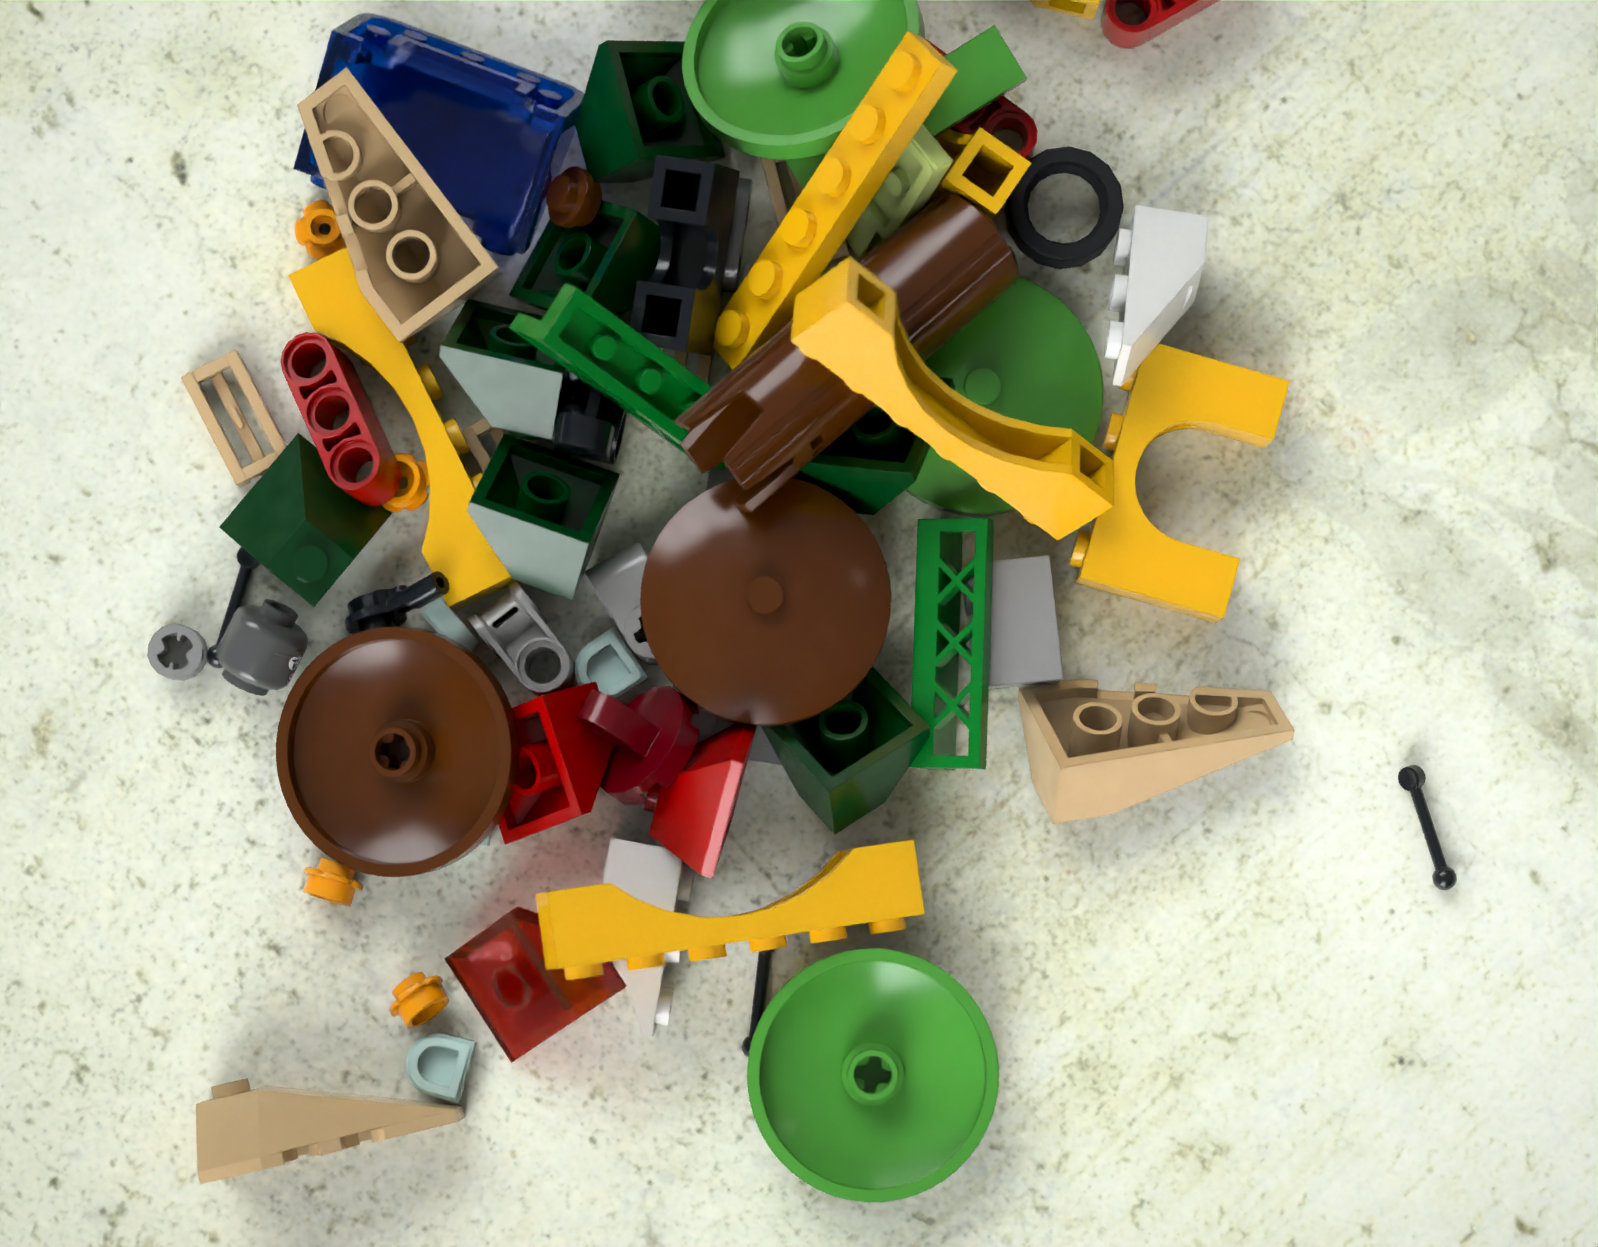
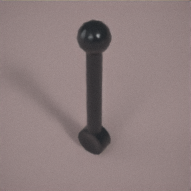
M242 547L237 552V560L241 566L216 645L210 647L206 655L207 662L214 668H222L216 657L218 645L237 608L241 607L252 569H256L261 564Z
M1417 765L1404 767L1398 774V782L1404 790L1410 791L1435 867L1432 875L1433 883L1440 890H1449L1455 885L1457 876L1455 871L1446 864L1421 788L1425 784V773Z
M775 949L759 951L750 1032L749 1036L742 1043V1051L747 1057L749 1056L755 1029L765 1010L771 953Z

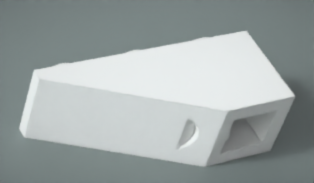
M1135 205L1130 230L1118 229L1113 265L1124 267L1123 275L1114 274L1108 311L1119 312L1118 322L1109 321L1104 347V358L1115 359L1112 385L1122 386L1194 303L1205 264L1208 216Z
M610 838L602 884L611 883L640 901L676 913L678 900L690 901L695 870L665 847ZM681 951L664 953L665 966L628 971L626 959L619 960L642 1036L653 1037L656 1024L668 1025L674 988L663 987L667 962L679 964Z

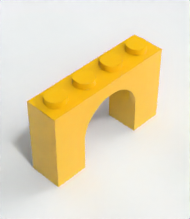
M1158 343L1125 383L1118 387V389L1128 391V396L1122 415L1114 412L1111 413L1102 443V448L1112 450L1110 459L1114 461V507L1094 518L1089 532L1078 530L1069 559V565L1079 568L1075 583L1213 623L1224 619L1240 558L1180 542L1166 536L1153 526L1143 513L1137 498L1135 487L1137 465L1144 449L1151 442L1167 433L1185 429L1201 430L1266 448L1274 440L1290 381Z

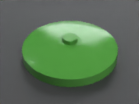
M705 0L692 21L684 43L682 55L684 85L702 122L709 131L728 146L749 155L768 159L786 160L817 156L829 151L907 31L925 38L923 16L917 0Z
M1018 277L1013 286L924 362L938 377L952 378L955 384V391L982 407L1006 417L1038 425L1073 429L1089 443H1093L1103 407V379L1098 355L1091 338L1075 314L1056 296L1033 282ZM932 446L928 450L916 481L905 490L925 504L954 514L993 516L1017 511L995 493L986 491L975 478L951 460L942 458Z
M861 948L832 954L812 963L789 979L775 994L759 1019L752 1038L747 1065V1087L753 1116L764 1140L779 1161L794 1175L812 1187L835 1197L859 1202H888L915 1196L931 1189L956 1172L969 1159L985 1135L994 1113L999 1086V1064L992 1032L982 1011L967 990L952 976L927 960L909 953L883 948Z

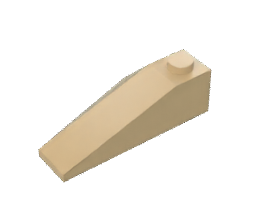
M347 67L297 104L320 174L323 177L341 235L344 238L361 293L400 343L454 311L503 274Z
M1075 679L1019 688L1018 702L1032 783L1053 824L1114 814L1293 740L1295 731L1272 692L1266 690L1198 686L1191 691L1190 695L1156 693L1155 684L1135 683L1134 692L1098 690V680Z
M248 1078L212 1086L213 1099L196 1104L197 1174L199 1183L205 1184L285 1165L284 1163L296 1160L301 1155H326L360 1145V1142L372 1139V1142L382 1141L459 1122L465 1117L463 1106L273 1086L250 1090Z

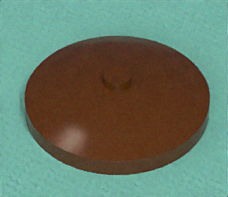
M791 478L754 511L744 512L735 505L734 501L745 489L736 479L718 484L690 500L675 513L658 535L649 553L641 583L640 605L644 633L649 647L667 679L681 694L701 709L719 718L750 726H782L813 718L843 701L859 686L875 664L887 635L891 615V586L887 565L874 535L865 522L853 509L830 492L814 484Z
M411 627L374 628L355 633L331 645L318 655L297 679L287 697L278 725L276 738L277 773L284 799L294 820L312 843L326 855L344 866L370 875L381 877L420 875L442 869L464 858L476 849L499 823L509 804L517 779L519 765L518 730L513 710L501 684L484 662L468 648L442 634Z

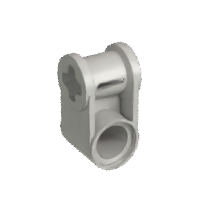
M638 542L591 567L585 573L609 618L615 620L632 653L638 660L646 664L658 665L648 641L641 644L638 643V640L645 636L641 618L640 595L644 568L648 559Z
M516 580L508 585L509 592L483 613L473 612L467 617L468 621L498 659L503 660L519 682L534 695L541 696L568 689L573 685L575 662L571 654L547 625L549 621ZM551 652L557 654L561 660L559 675L549 683L539 684L533 682L530 676L532 661L542 653Z

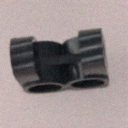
M569 372L567 392L561 405L552 442L554 451L614 465L623 438L627 412Z

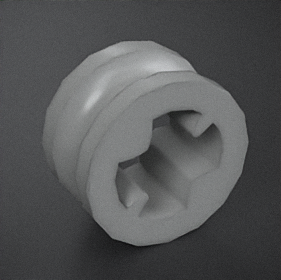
M170 624L161 627L153 634L148 644L147 656L151 666L158 674L172 680L185 681L195 677L203 670L207 662L208 647L205 639L198 631L182 624ZM175 636L182 643H185L188 638L193 646L186 653L189 663L180 669L179 664L170 662L168 667L163 659L170 652V646L167 642Z

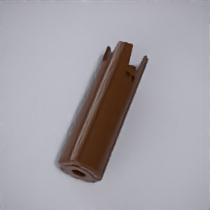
M948 191L938 193L923 208L858 262L896 292L899 316L909 342L923 362L928 360L1013 286L1019 274L1015 253L998 231L999 228L994 221L969 199L957 194H951ZM793 318L674 420L680 428L690 431L680 445L701 474L724 461V464L734 475L737 482L745 489L734 501L735 505L744 512L754 511L876 405L863 394L851 390L843 379L819 361L807 357L791 341Z

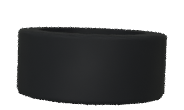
M1070 146L1046 149L1030 158L1028 161L1031 162V165L1007 198L1005 206L1007 229L1018 249L1037 264L1056 269L1080 267L1100 256L1115 237L1124 209L1121 184L1110 166L1092 152ZM1068 173L1080 176L1092 186L1098 196L1100 214L1097 224L1089 235L1077 242L1062 244L1050 241L1036 231L1029 219L1028 202L1030 194L1041 180L1050 175Z

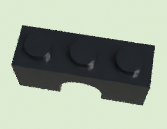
M656 155L647 218L656 220L659 225L661 235L660 254L652 277L648 281L637 280L630 327L659 348L712 355L740 176L739 170L713 162Z

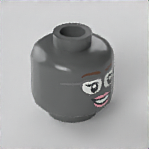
M265 599L262 606L244 605L237 608L216 652L217 660L224 668L222 672L224 679L239 689L260 696L267 695L269 690H279L287 687L308 644L306 633L295 623L298 614L288 606L270 599Z

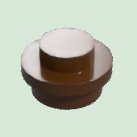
M577 166L569 167L556 176L550 183L546 194V203L551 221L564 228L588 225L597 215L602 201L600 184L593 180L590 172Z

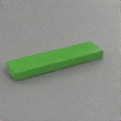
M995 25L944 56L958 71L923 122V125L936 138L1027 81L1025 73ZM827 153L785 160L802 189H804Z

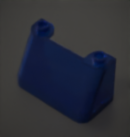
M362 13L333 29L315 91L347 67L460 216L474 220L472 230L482 238L480 242L482 246L500 255L513 256L516 253L523 255L532 244L547 205V190L552 180L560 172L576 131L575 124L584 93L559 80L386 16ZM304 128L293 169L311 175L310 181L314 185L326 189Z

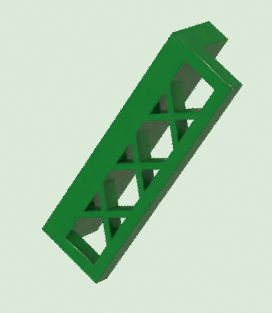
M567 283L564 284L542 320L521 312L518 313L509 327L512 331L687 455L680 443L690 431L680 428L674 420L712 388L710 385L575 286ZM723 461L714 468L723 472L726 465Z
M989 518L918 519L911 707L929 724L931 736L909 766L912 768L955 771V769H986L994 520ZM963 533H975V557L962 569ZM973 576L974 589L967 583ZM962 591L973 603V619L960 632ZM971 638L972 650L965 645ZM960 654L971 666V681L957 695ZM970 700V711L968 712L963 706ZM957 716L969 729L968 756H955Z

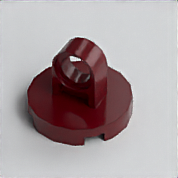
M671 686L653 687L638 695L627 706L603 692L591 689L575 718L585 727L613 745L600 787L624 805H641L648 801L643 793L656 783L665 789L671 785L688 763L698 741L700 730L691 724L692 714L699 713L697 705Z

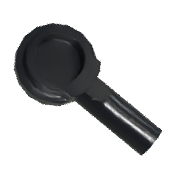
M436 571L408 587L406 585H398L392 589L376 590L351 600L348 603L349 616L345 619L347 632L353 635L374 628L401 626L407 620V612L415 608L420 609L447 594L450 589L448 579L444 574Z

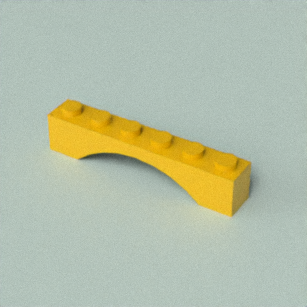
M347 247L289 274L288 277L316 333L325 337L334 346L353 354L378 372L397 392L413 418L425 451L430 483L429 521L422 553L431 572H441L448 579L450 589L443 597L448 607L456 612L507 587L514 581L467 512L469 501L483 474L479 473L473 477L470 476L461 455L471 451L462 430L455 418L444 422L434 402L444 397L443 391L430 365L427 363L418 368L408 346L418 342L415 334L401 343L396 339L361 293Z
M848 257L795 295L791 341L807 357L819 361L843 379L851 390L863 394L887 412L898 425L907 427L931 445L942 458L951 460L975 478L986 491L995 493L1019 511L1029 523L1038 525L1056 540H1060L1114 507L1113 460L1073 429L1043 426L1006 417L972 402L950 388L925 365L909 342L899 316L896 292L853 258Z
M914 839L839 850L816 875L791 894L760 909L733 916L700 917L670 912L640 901L611 883L535 894L546 970L564 968L566 980L604 975L602 962L626 959L628 971L665 966L664 953L688 950L689 962L727 956L725 944L741 941L749 942L750 952L787 947L786 935L809 932L810 943L847 938L846 926L868 923L870 934L907 929L905 917L925 914Z

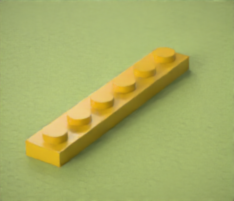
M907 31L717 319L713 348L732 370L793 318L795 295L819 279L958 70L925 38Z

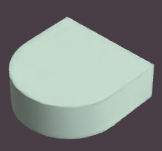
M441 598L434 600L422 610L424 612L422 616L437 633L455 640L471 652L481 644Z
M615 627L588 643L580 651L575 662V677L579 685L596 681L599 691L614 699L623 697L649 679Z
M443 1032L431 1033L421 1037L411 1046L406 1056V1073L411 1084L424 1094L459 1103L477 1041Z

